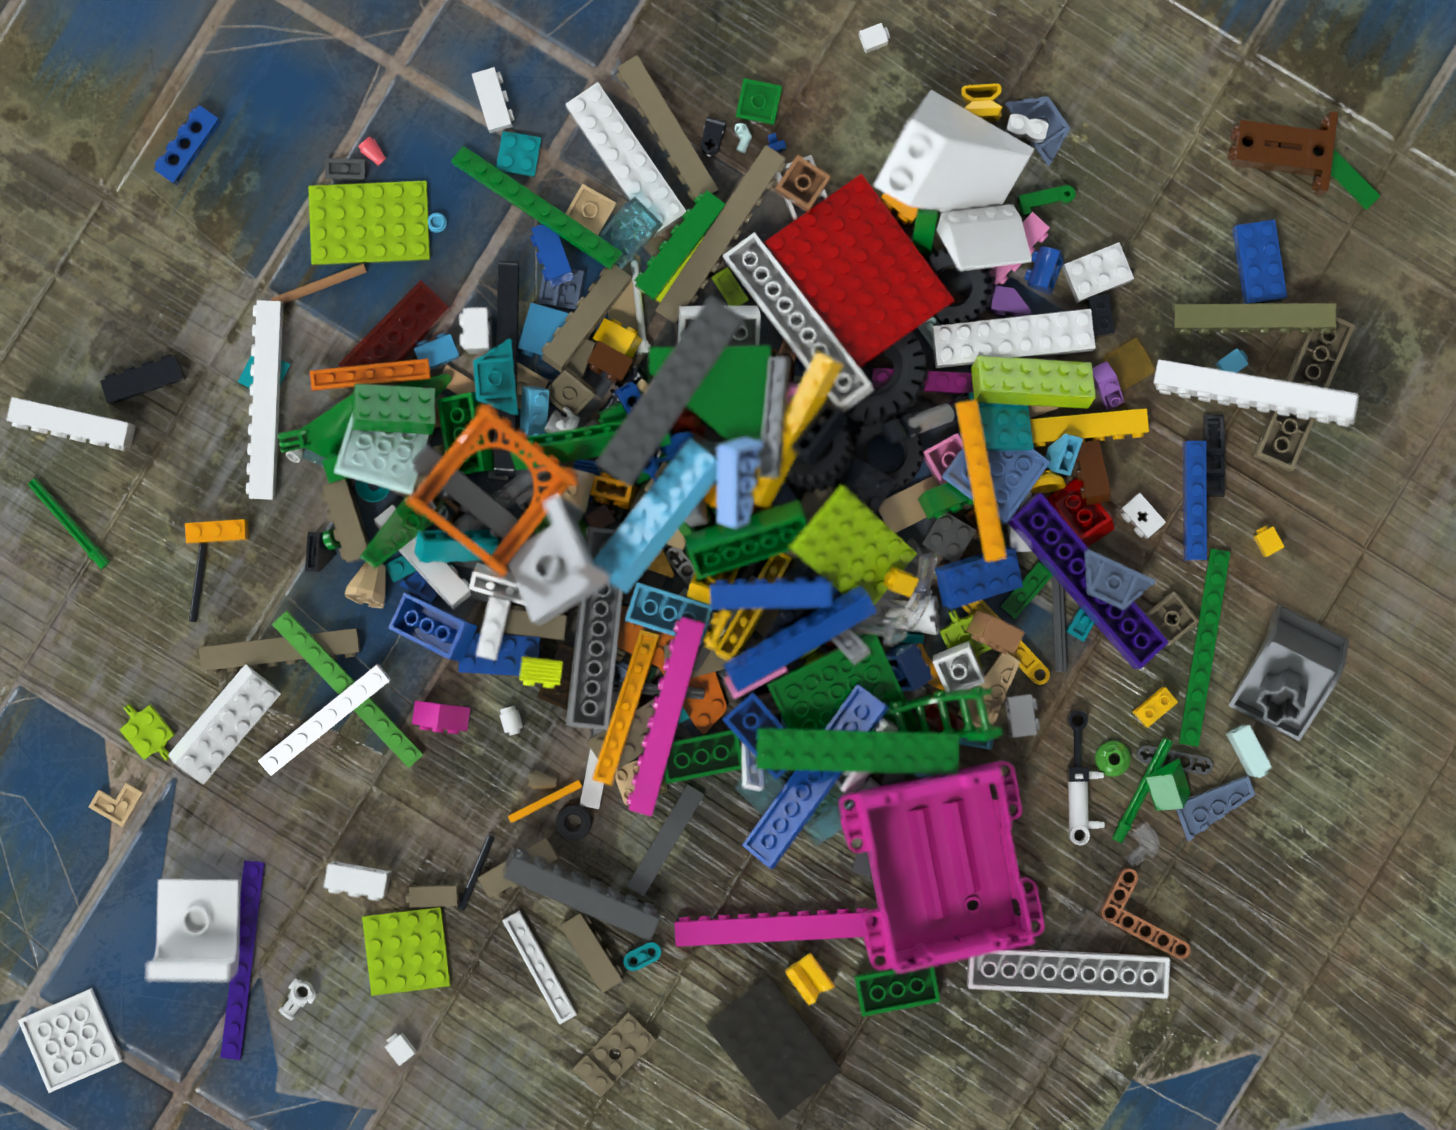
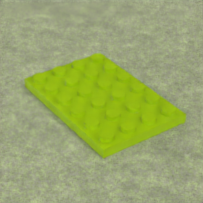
M427 181L308 186L312 265L430 260Z
M843 486L837 489L789 547L823 578H828V582H832V585L843 595L862 585L873 605L888 590L883 583L885 575L889 572L891 566L904 570L917 555L911 547Z

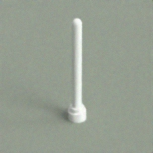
M633 260L631 262L637 331L638 336L643 339L636 354H649L651 344L646 340L642 292L635 287L637 282L634 281L640 273L639 262Z

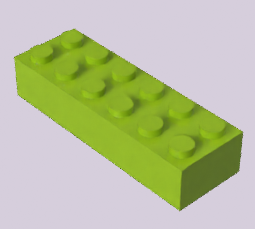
M977 356L971 366L974 400H977L979 403L1088 409L1096 397L1092 362Z

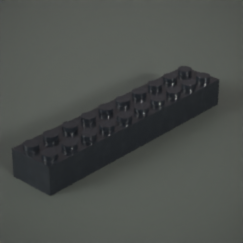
M856 457L838 488L843 486L876 515L896 480ZM797 555L784 579H787V583L795 582V579L807 578V582H815V578L823 577ZM820 607L766 608L754 629L763 637L770 638L781 632V630L795 624L800 619L814 613Z

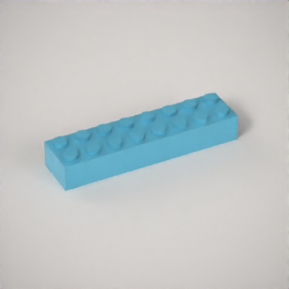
M691 438L687 441L593 560L594 565L608 572L609 582L625 593L630 590L718 479V459Z

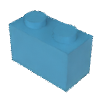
M439 334L435 336L436 340L419 342L417 344L418 347L414 348L418 360L429 359L430 370L461 358L451 334Z

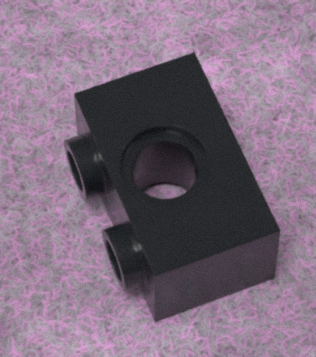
M1109 294L1089 297L1087 299L1088 309H1091L1094 338L1112 336L1115 330Z

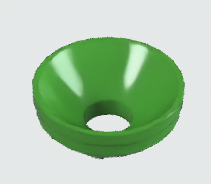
M1118 741L1102 743L1095 753V764L1098 770L1107 776L1115 777L1123 774L1131 762L1128 748ZM1112 753H1117L1120 757V761L1116 765L1109 763L1108 758Z

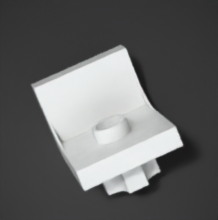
M158 880L157 945L154 959L147 963V980L228 981L236 976L239 964L241 880Z

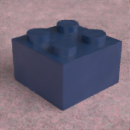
M915 644L895 645L885 652L902 691H915L933 679L930 667L924 662L921 650Z

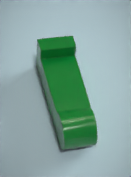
M1065 185L1019 195L1017 201L1021 217L1029 216L1031 209L1056 203L1067 205L1075 198L1076 192L1072 186Z

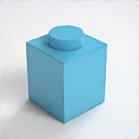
M1237 348L1215 363V365L1221 371L1237 373L1248 365V357L1242 350L1239 351Z

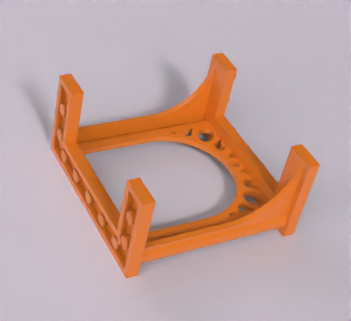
M487 404L486 407L480 406L477 410L478 414L417 491L408 497L406 502L421 514H425L486 562L488 567L503 577L507 572L506 565L548 514L544 502L555 495L561 497L569 486L574 487L578 481L575 479L577 475L567 467L564 470L559 467L560 461L552 455L549 457L542 453L544 449L536 442L533 445L527 441V435L520 430L516 433L510 428L513 424L504 417L501 420L496 417L497 411ZM491 428L496 429L498 432V440L495 443H491L487 437V433ZM502 432L505 433V439L510 440L507 445L501 441L503 437ZM481 434H483L485 442L483 445L477 444V441L481 439L479 438ZM496 447L515 453L527 464L533 477L534 493L527 511L494 553L490 555L428 505L469 455L484 448ZM520 449L525 451L524 455L519 454ZM537 461L536 464H544L546 467H540L539 469H535L532 466L533 462ZM542 471H548L552 474V478L549 481L541 482L537 479V475ZM539 486H549L546 490L543 489L542 494L538 491Z

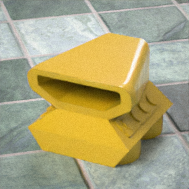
M1000 84L966 85L962 87V97L967 104L964 109L987 122L1000 121L1002 106L994 102L1001 94Z
M811 952L785 970L787 976L808 1005L816 1001L819 992L835 987L833 981Z

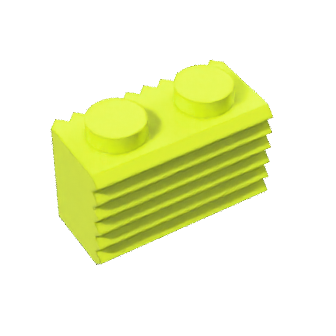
M521 656L519 680L523 681V685L535 686V682L543 683V687L555 688V685H560L563 661Z

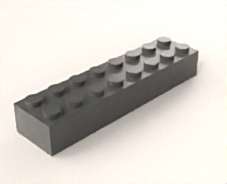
M512 848L503 868L504 879L647 940H651L660 920L658 911L655 909L656 906L648 902L643 904L638 902V899L632 895L627 894L624 896L619 894L620 891L610 886L605 888L601 886V882L595 879L590 881L584 879L583 875L576 871L570 873L560 864H549L547 859L536 855V857L528 855L529 852L525 849Z

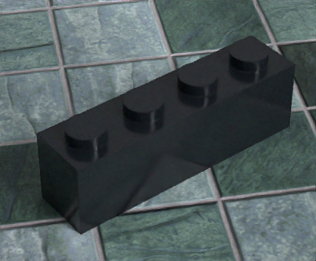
M168 354L160 357V361H147L142 363V367L124 369L122 374L116 375V373H111L104 376L105 379L101 380L100 383L107 403L112 405L186 380L179 358Z

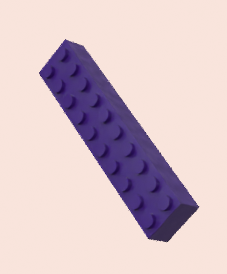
M1041 493L1034 494L1014 512L1007 523L1133 669H1141L1169 643L1134 601L1125 610H1122L1087 594L1085 550L1088 547Z

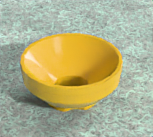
M1052 470L1044 471L1030 492L1049 493L1058 491L1066 487L1065 481Z

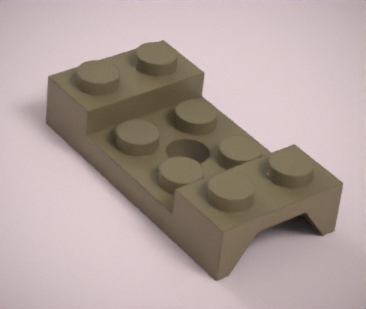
M629 1011L573 1067V1070L601 1097L657 1041V1038L649 1033ZM613 1048H617L621 1052V1056L617 1059L611 1058L609 1054Z

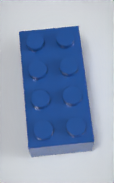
M1275 220L1241 224L1233 227L1232 231L1244 304H1261L1286 299L1287 292Z
M1004 546L1005 559L985 562L983 553L936 567L935 573L942 605L954 609L1023 587L1015 549Z
M404 592L388 629L450 660L462 662L477 626L418 596Z
M474 633L462 662H459L458 672L519 676L521 656L540 658L541 637L503 635L498 659L493 660L476 656L481 634Z
M754 693L722 719L756 758L757 728L784 729ZM766 769L775 780L786 771Z

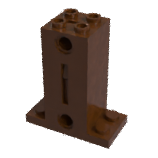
M1330 111L1326 117L1324 116V119L1320 121L1319 130L1240 120L1231 130L1230 140H1233V144L1228 152V160H1231L1230 166L1316 176L1312 181V190H1315L1314 196L1322 197L1329 190L1338 112ZM1242 141L1248 143L1249 147L1244 146ZM1313 150L1318 151L1319 156L1315 155Z

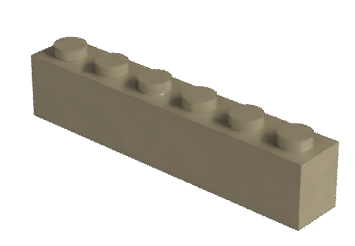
M615 265L611 270L607 267L602 270L599 275L601 277L597 283L594 281L588 289L589 294L586 297H581L576 305L578 308L575 312L571 311L565 319V325L563 327L559 326L553 335L555 338L552 342H547L542 348V360L562 373L630 284L632 276Z

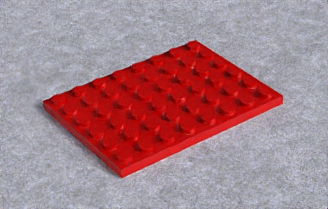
M862 173L813 207L809 213L806 212L764 242L780 266L858 368H861L954 302L952 296Z

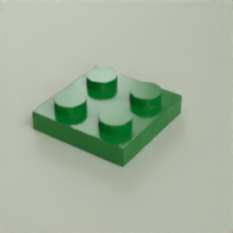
M743 78L736 118L774 126L782 86Z

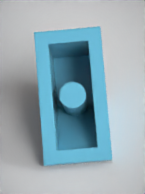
M1064 434L1050 445L1045 456L1050 463L1046 468L1056 473L1071 476L1083 438Z

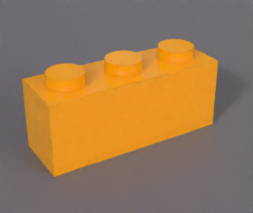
M248 520L185 523L186 543L249 540Z

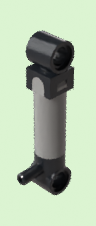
M963 394L950 402L920 413H911L902 416L900 419H894L881 428L891 446L914 438L919 433L957 420L955 404L970 401V398L967 394Z

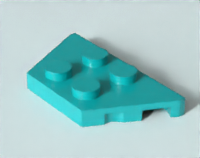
M507 339L483 356L473 360L476 400L518 416L512 339Z

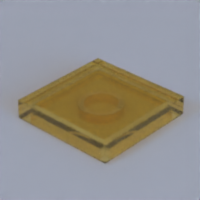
M1137 337L1102 358L1104 362H1108L1115 372L1121 391L1128 389L1156 372L1155 367Z

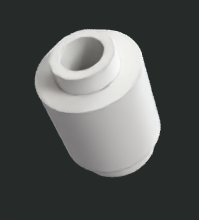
M515 705L501 709V715L499 716L504 733L509 732V736L521 733L520 729L524 727L519 710H516Z

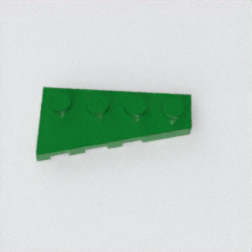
M408 494L359 556L374 569L417 537L418 531H424L435 523L406 502L409 497Z

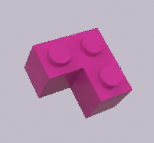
M415 701L412 724L420 725L419 729L431 731L432 727L433 732L444 733V729H447V733L459 734V730H468L470 707Z

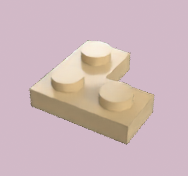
M129 783L124 784L116 799L98 790L89 808L124 827L144 792Z

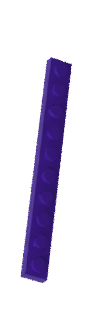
M244 860L240 892L239 964L236 976L230 979L220 1058L241 1060L265 862Z

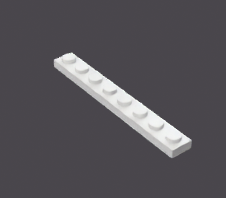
M377 664L261 757L258 762L270 776L273 775L389 682L391 678Z

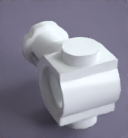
M296 978L288 987L291 989L288 994V1001L283 1007L278 1009L283 1016L290 1020L294 1019V1015L300 1007H304L307 1002L311 1004L318 995L315 993L316 991L311 983ZM300 986L307 988V996L299 994Z

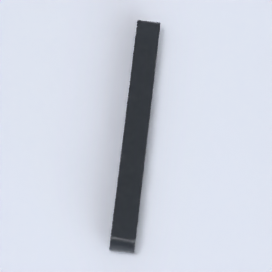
M499 261L497 346L507 339H512L517 393L519 261ZM495 408V411H497L495 416L500 420L504 417L513 425L510 428L516 432L517 416ZM495 429V442H496V441L498 440V432H497V430ZM502 432L503 437L501 441L503 444L507 445L509 444L510 440H506L504 436L505 433ZM495 447V476H515L516 469L509 450Z

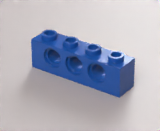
M200 105L192 109L188 116L190 119L186 124L180 126L177 131L178 136L175 140H171L168 143L164 156H160L155 162L156 167L154 170L176 186L222 122ZM196 124H202V130L194 133L193 127ZM185 140H190V147L182 149V143ZM179 156L178 164L171 165V158Z

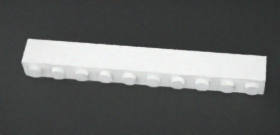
M257 300V305L253 306V316L256 317V325L252 327V336H255V344H252L251 354L254 356V364H251V376H254L253 384H250V396H253V404L249 405V415L252 416V423H249L248 426L251 443H248L247 453L250 455V463H247V475H250L249 483H246V494L249 495V499L275 500L283 302Z

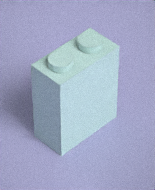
M1242 724L1226 733L1247 775L1261 778L1269 773L1268 770L1272 766L1250 725Z

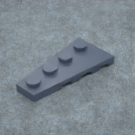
M1246 775L1190 797L1183 809H1175L1188 842L1195 835L1209 828L1212 823L1222 819L1225 814L1232 809H1236L1255 795L1249 776Z

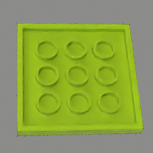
M441 907L362 916L371 996L451 986Z

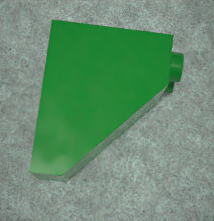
M727 346L685 407L726 443L743 437L762 441L770 346ZM675 347L649 348V372L652 380ZM759 449L758 458L761 456V449Z

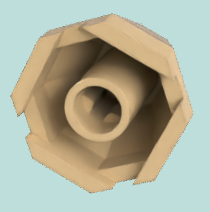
M365 562L348 584L345 597L358 604L363 605V603H367L369 607L384 609L386 603V566L381 564L374 569Z

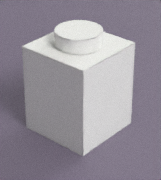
M882 23L859 31V38L865 53L888 45L890 34L887 27L883 28Z
M395 1033L386 1040L388 1044L385 1048L399 1066L417 1052L403 1033L400 1035Z

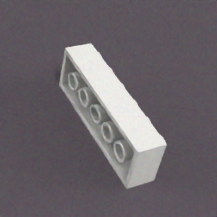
M13 397L11 398L6 420L12 422V426L28 430L29 427H32V431L43 434L51 431L50 435L67 438V435H70V439L86 443V439H89L91 444L105 447L107 443L109 448L124 451L125 448L131 449L136 428L135 425L127 422Z
M245 664L168 756L176 766L204 785L281 693L272 683Z

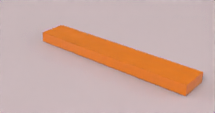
M429 359L310 371L312 391L354 387L355 384L377 385L431 379Z

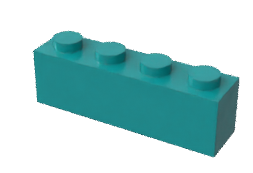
M459 530L488 554L492 555L497 549L499 539L492 535L489 530ZM418 531L414 553L420 562H484L446 531Z

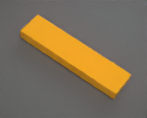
M579 779L510 814L508 818L513 823L582 788L583 785Z

